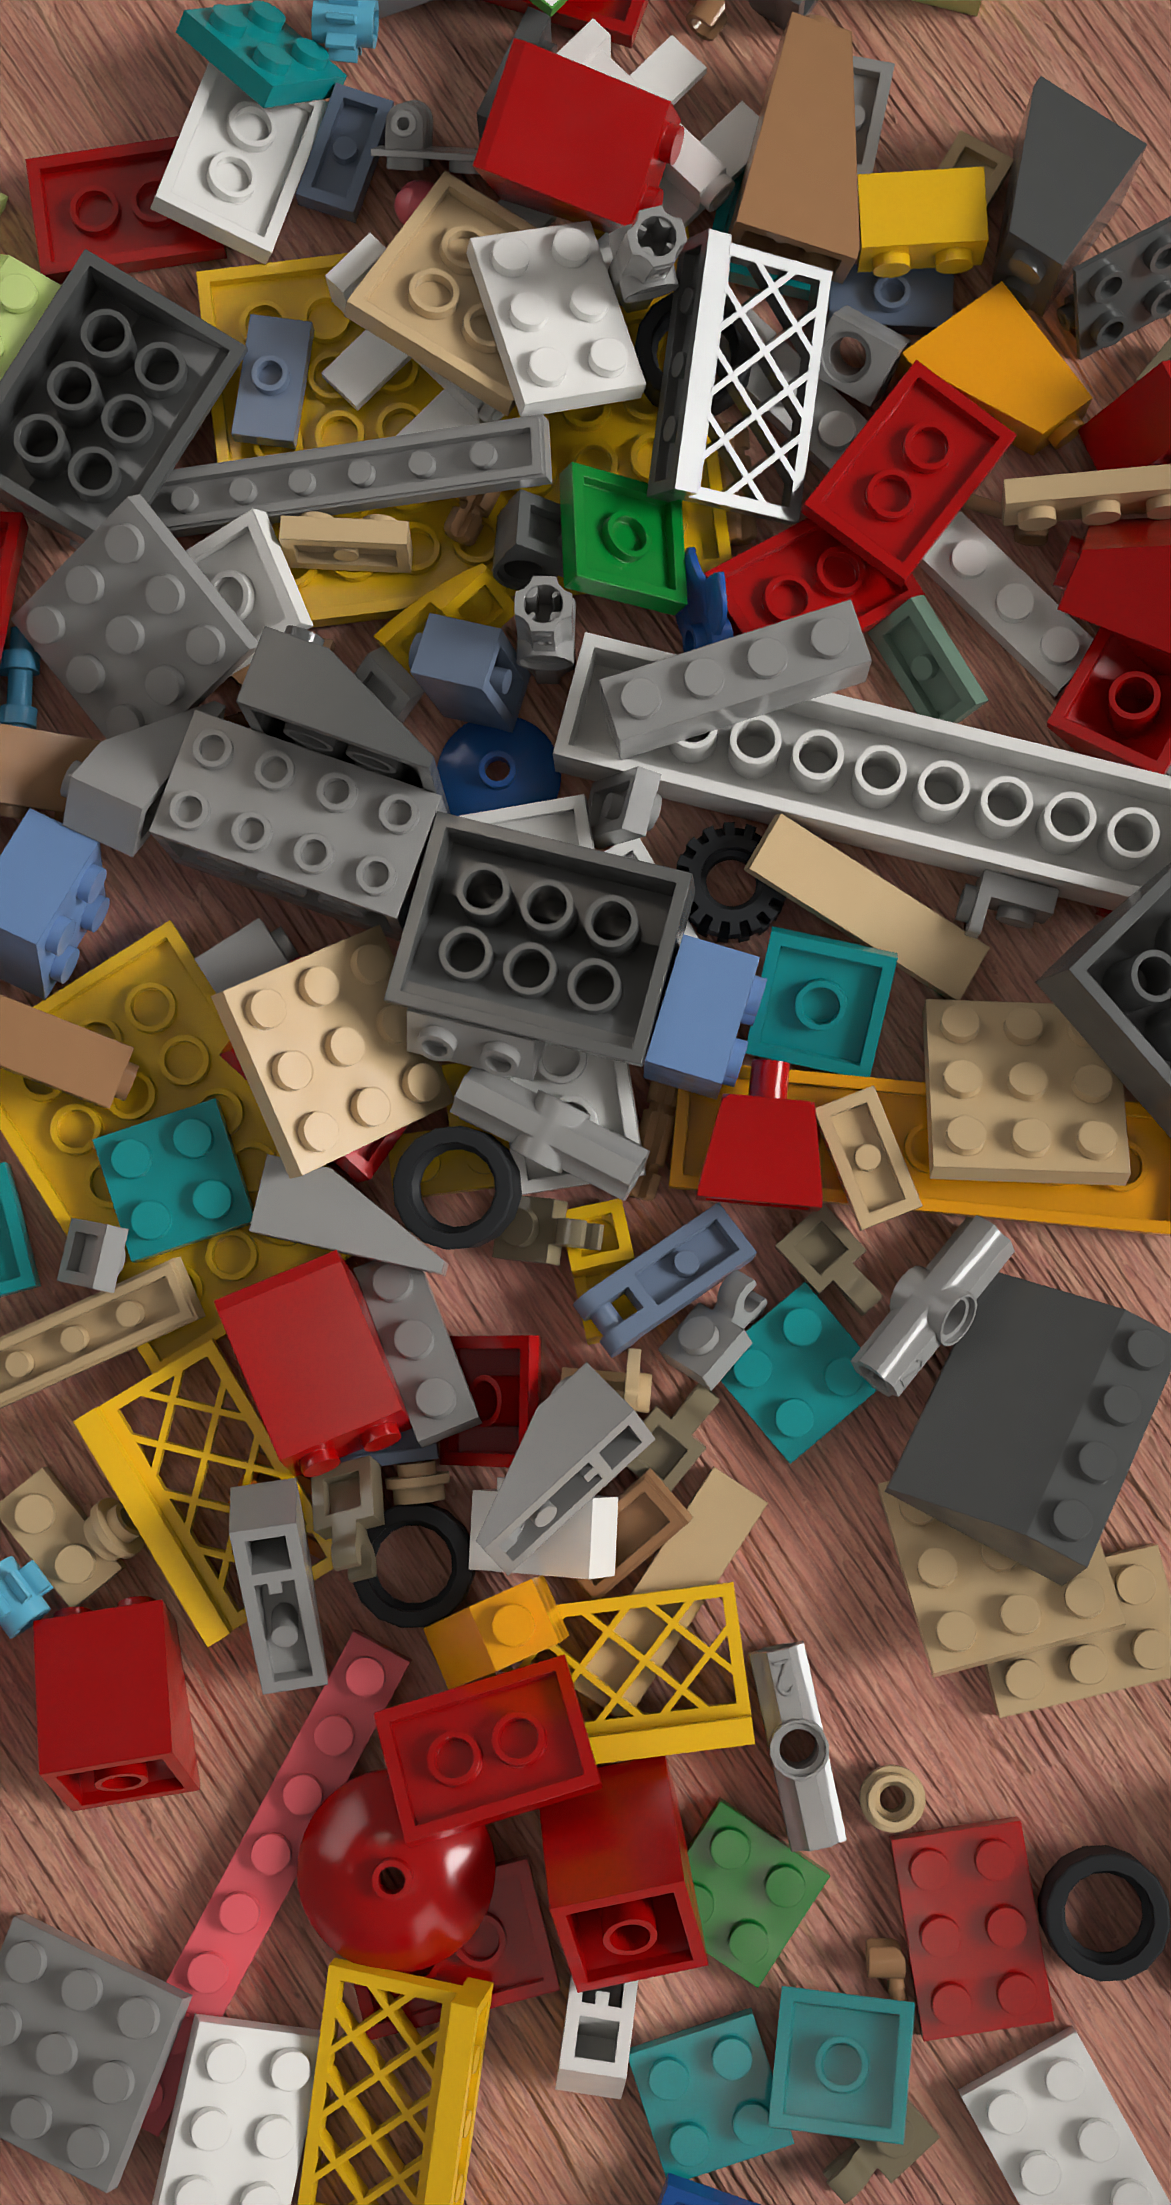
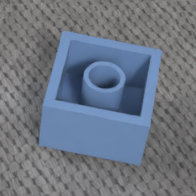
M29 808L0 855V979L46 1000L56 982L64 984L73 973L80 953L77 947L87 930L94 933L101 926L108 912L110 899L105 894L104 882L107 870L102 866L100 842L63 826V823Z
M683 934L645 1058L643 1078L716 1100L722 1084L735 1087L749 1042L736 1038L740 1023L753 1026L767 982V978L755 975L760 957Z

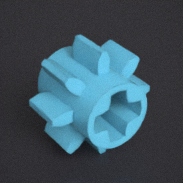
M378 0L313 1L311 20L312 40L325 44V48H329L330 61L358 63V55H362V48H376L379 30Z
M13 1556L0 1561V1627H2L9 1639L28 1630L33 1626V1621L41 1620L51 1610L42 1596L54 1588L34 1560H31L21 1568Z

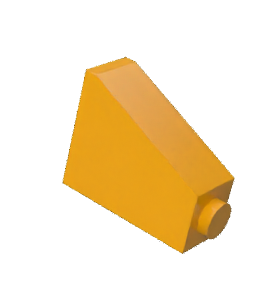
M1003 281L901 353L895 375L898 381H900L912 364L918 360L1017 434L1012 445L1032 456L1050 443L1055 449H1059L1079 434L1078 430L1085 424L1082 420L1093 399Z
M543 1575L527 1580L423 1628L448 1689H453L499 1671L559 1644L569 1636Z

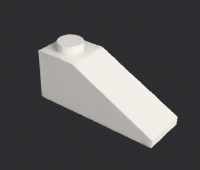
M571 1975L555 2090L621 2099L627 2078L638 1980L577 1993Z

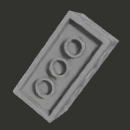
M195 710L149 832L175 863L366 930L381 925L386 937L400 941L437 811L447 813L442 795Z

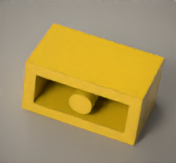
M984 166L857 174L860 238L857 273L873 272L877 277L894 278L907 274L910 269L935 268L939 273L957 274L970 270L973 265H982L989 241Z

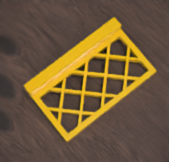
M211 1338L73 1421L207 1648L247 1622L245 1607L238 1608L225 1586L231 1562H235L230 1536L226 1550L200 1544L192 1531L198 1506L230 1513L229 1503L201 1497L209 1461L245 1469L242 1486L251 1484L254 1472L278 1477L280 1480L296 1478L303 1516L306 1521V1531L314 1535L326 1555L325 1558L312 1565L314 1581L334 1569L331 1557L332 1538L325 1540L314 1531L312 1501L297 1476L294 1477L279 1461L260 1414L214 1338ZM208 1357L221 1379L215 1405L179 1397L185 1370ZM174 1377L170 1394L153 1390ZM227 1391L239 1411L223 1407ZM141 1396L167 1402L159 1439L134 1433L120 1409ZM176 1405L212 1413L203 1450L167 1441ZM221 1416L244 1421L248 1424L254 1434L248 1461L212 1452ZM141 1444L156 1447L153 1462L150 1461ZM260 1446L273 1467L256 1463ZM165 1450L201 1458L192 1494L168 1489L159 1476ZM174 1500L189 1503L186 1519ZM208 1556L223 1560L219 1575Z
M734 1581L556 1604L563 1620L565 1617L582 1615L603 1632L581 1662L557 1644L548 1648L557 1656L565 1654L568 1665L575 1669L571 1674L573 1683L581 1674L611 1698L595 1720L584 1721L596 1764L755 1744ZM722 1597L726 1625L709 1646L679 1623V1621L695 1600ZM684 1602L674 1617L657 1606ZM647 1607L667 1623V1626L646 1654L642 1653L614 1631L629 1609ZM620 1610L609 1625L594 1615V1613ZM673 1629L704 1652L682 1683L651 1660ZM726 1636H728L731 1663L716 1652ZM608 1637L639 1660V1663L618 1691H615L586 1668ZM538 1653L525 1658L518 1668L530 1665ZM710 1658L733 1675L736 1702L708 1705L688 1689ZM511 1666L501 1669L503 1673L514 1670ZM645 1666L676 1690L662 1710L658 1712L643 1713L623 1697ZM497 1671L482 1677V1679L497 1675ZM682 1695L697 1706L671 1710ZM617 1703L631 1714L606 1718Z
M334 1958L328 1967L298 2205H329L316 2201L318 2181L334 2169L355 2197V2200L347 2205H380L376 2199L398 2184L413 2205L464 2204L493 1982L468 1977L463 1985H457L394 1970L359 1965L340 1958ZM349 1982L367 1986L382 2008L358 2023L342 2000L344 1983ZM390 1992L398 1993L401 1995L394 1999ZM415 1997L442 2003L439 2027L423 2038L401 2009V2006ZM388 2016L409 2047L388 2062H385L365 2031ZM340 2024L346 2033L337 2038ZM352 2041L373 2072L350 2087L334 2065L335 2052ZM437 2041L436 2054L434 2055L429 2046ZM416 2056L432 2078V2084L429 2092L413 2102L392 2071ZM377 2081L381 2082L400 2109L398 2113L379 2126L376 2125L357 2097L358 2094ZM332 2088L337 2097L329 2101ZM342 2105L364 2134V2136L341 2150L326 2128L327 2116ZM428 2106L426 2120L420 2111ZM407 2120L423 2142V2151L420 2156L404 2165L384 2135ZM369 2145L373 2147L392 2174L371 2189H368L348 2160ZM322 2151L328 2159L323 2164H321ZM420 2170L419 2181L417 2183L416 2180L413 2178L412 2174Z

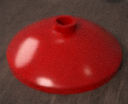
M387 1768L359 1775L337 1788L326 1798L306 1828L297 1862V1881L300 1899L311 1925L323 1941L337 1954L352 1963L398 1972H412L433 1966L450 1957L468 1942L480 1926L489 1908L496 1877L495 1851L487 1825L409 1848L405 1844ZM387 1867L400 1869L404 1874L405 1884L398 1889L387 1888L381 1881V1871Z

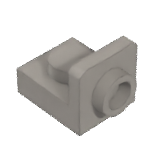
M985 869L977 879L976 885L965 883L958 903L955 920L965 922L963 929L965 935L975 939L981 934L988 909L997 911L996 920L1004 924L1031 929L1034 922L1044 924L1053 915L1060 890Z

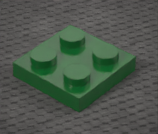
M571 462L559 474L564 588L675 616L688 605L682 500L666 502L646 497L648 483Z
M719 1797L687 1847L706 1952L759 1988L830 1878V1874L826 1869L800 1851L791 1852L788 1843Z

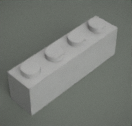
M850 599L600 679L601 702L620 760L866 682L872 659Z

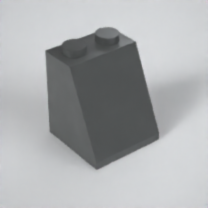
M1042 76L1033 86L1014 147V163L1009 176L991 282L993 286H996L1003 281L1025 311L1030 309L1041 317L1046 313L1073 274L1072 268L1080 264L1122 204L1147 146L1145 142Z

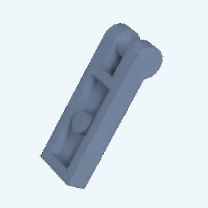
M718 1202L589 1289L574 1302L573 1307L584 1322L592 1320L603 1335L600 1340L601 1345L610 1357L613 1358L631 1347L646 1333L725 1280L734 1270H739L754 1259L757 1252ZM624 1294L637 1310L636 1313L626 1320L622 1319L612 1305L615 1300Z

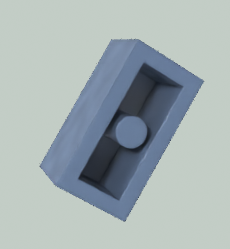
M429 613L423 633H418L411 644L409 652L411 675L443 717L513 733L531 674L527 668H523L516 663V651L501 628Z

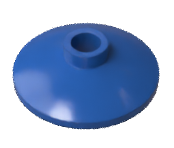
M517 718L513 733L473 723H467L459 728L445 744L437 765L451 815L460 816L557 799L561 785V773L555 771L553 759L554 746L548 737L535 725L521 718ZM495 761L506 763L510 768L508 776L500 781L491 780L486 775V769L491 763Z

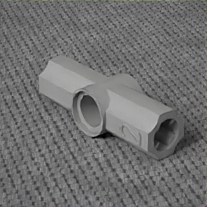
M660 205L639 210L632 224L618 228L608 235L613 260L608 268V274L618 303L624 308L626 313L648 309L654 298L666 295L679 287L674 263L687 242L682 218L671 216Z
M533 576L530 583L524 589L515 592L514 610L517 627L516 663L523 668H527L535 677L537 684H559L561 678L567 672L575 670L576 601L572 598V593L564 590L559 585L555 576Z
M472 1067L464 1076L454 1096V1102L450 1110L451 1113L459 1116V1119L510 1142V1149L560 1174L564 1170L626 1201L638 1181L650 1153L641 1144L590 1121L591 1115L542 1090H538L535 1093L505 1077L496 1076L486 1070Z
M978 1215L974 1218L967 1216L926 1268L914 1266L900 1278L891 1295L890 1313L851 1360L855 1371L867 1380L873 1388L884 1395L899 1397L941 1344L952 1346L966 1334L976 1315L977 1298L1015 1252L1011 1240L988 1220Z
M804 1641L782 1643L748 1652L766 1734L767 1749L771 1757L791 1852H810L832 1847L837 1843L846 1841L845 1827L829 1758V1743L823 1731ZM795 1729L806 1730L815 1738L813 1752L807 1759L800 1762L789 1761L780 1754L782 1738L788 1732Z

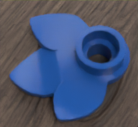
M695 547L685 549L688 605L675 615L680 634L683 638L684 653L734 637L731 623L727 618V594L724 572H715L706 578L700 567Z

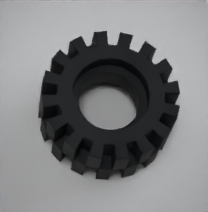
M724 822L723 828L715 830L712 825L704 829L702 836L699 838L693 837L686 844V850L683 855L680 854L676 869L693 873L695 895L688 921L695 925L697 933L705 938L709 934L718 937L717 942L728 943L729 939H738L739 943L749 941L750 936L756 933L760 936L768 930L769 925L774 920H777L782 911L786 897L755 878L756 890L753 896L747 902L738 906H726L718 903L707 889V876L710 870L718 863L735 860L745 865L747 864L762 836L755 833L757 828L755 826L746 824L745 829L735 828V822Z

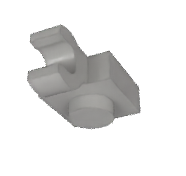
M737 1269L730 1273L720 1286L714 1309L711 1310L699 1302L660 1346L658 1350L665 1361L712 1391L752 1344L744 1328L760 1316L768 1303L766 1298L752 1291L757 1285L756 1281Z

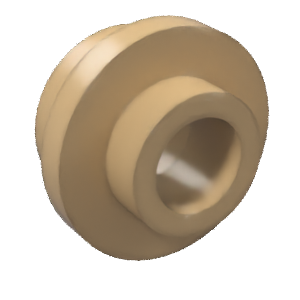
M423 1460L397 1464L398 1476L385 1478L386 1489L393 1490L394 1505H410L446 1499L444 1484L450 1482L449 1471H436L435 1460Z
M103 1498L92 1507L90 1517L84 1522V1534L91 1548L101 1558L107 1561H117L120 1558L128 1559L142 1550L144 1540L120 1501L114 1498Z
M894 1764L883 1765L871 1771L864 1779L859 1793L860 1806L866 1819L874 1827L890 1833L902 1832L915 1825L921 1818L926 1803L925 1791L918 1777L909 1769ZM889 1786L901 1788L904 1795L902 1803L894 1809L885 1808L880 1803L881 1792Z

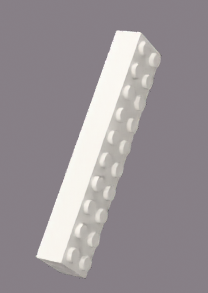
M585 632L553 750L556 772L598 781L639 766L661 774L657 794H660L664 799L768 825L775 815L782 813L820 838L980 877L983 871L987 869L1059 889L1058 897L1109 910H1115L1171 863V776L835 693H829L620 760L601 702L600 679L677 654Z

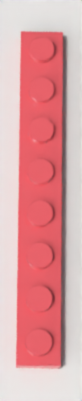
M357 1629L351 1634L328 1678V1685H324L166 1981V1983L193 1996L141 2128L159 2137L174 2108L194 2015L203 2014L223 2017L297 1878L299 1849L310 1820L326 1798L337 1788L348 1782L376 1729L373 1713L387 1708L412 1659Z

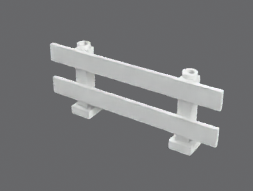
M594 19L588 22L556 53L667 99L673 105L707 73V67L671 35L633 73L628 75L611 59V35ZM743 101L726 115L701 141L697 140L684 127V139L680 154L674 165L666 164L663 173L664 177H662L659 188L663 189L664 192L662 207L671 216L682 218L684 228L705 208L712 212L720 207L731 194L735 186L734 180L746 168L759 116ZM502 199L498 202L499 205L537 228L548 227L558 218ZM371 233L325 275L331 300L343 313H345L348 298L386 249ZM605 233L597 240L607 271L613 260L608 239L609 233ZM365 330L321 374L358 411L412 357ZM416 361L444 390L396 436L499 421L504 414Z

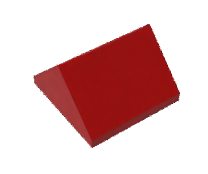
M1100 627L1049 717L1047 727L1079 754L1165 775L1171 765V654Z
M539 1335L450 1336L482 1424L441 1440L440 1465L510 1468L534 1413L541 1404L542 1337Z

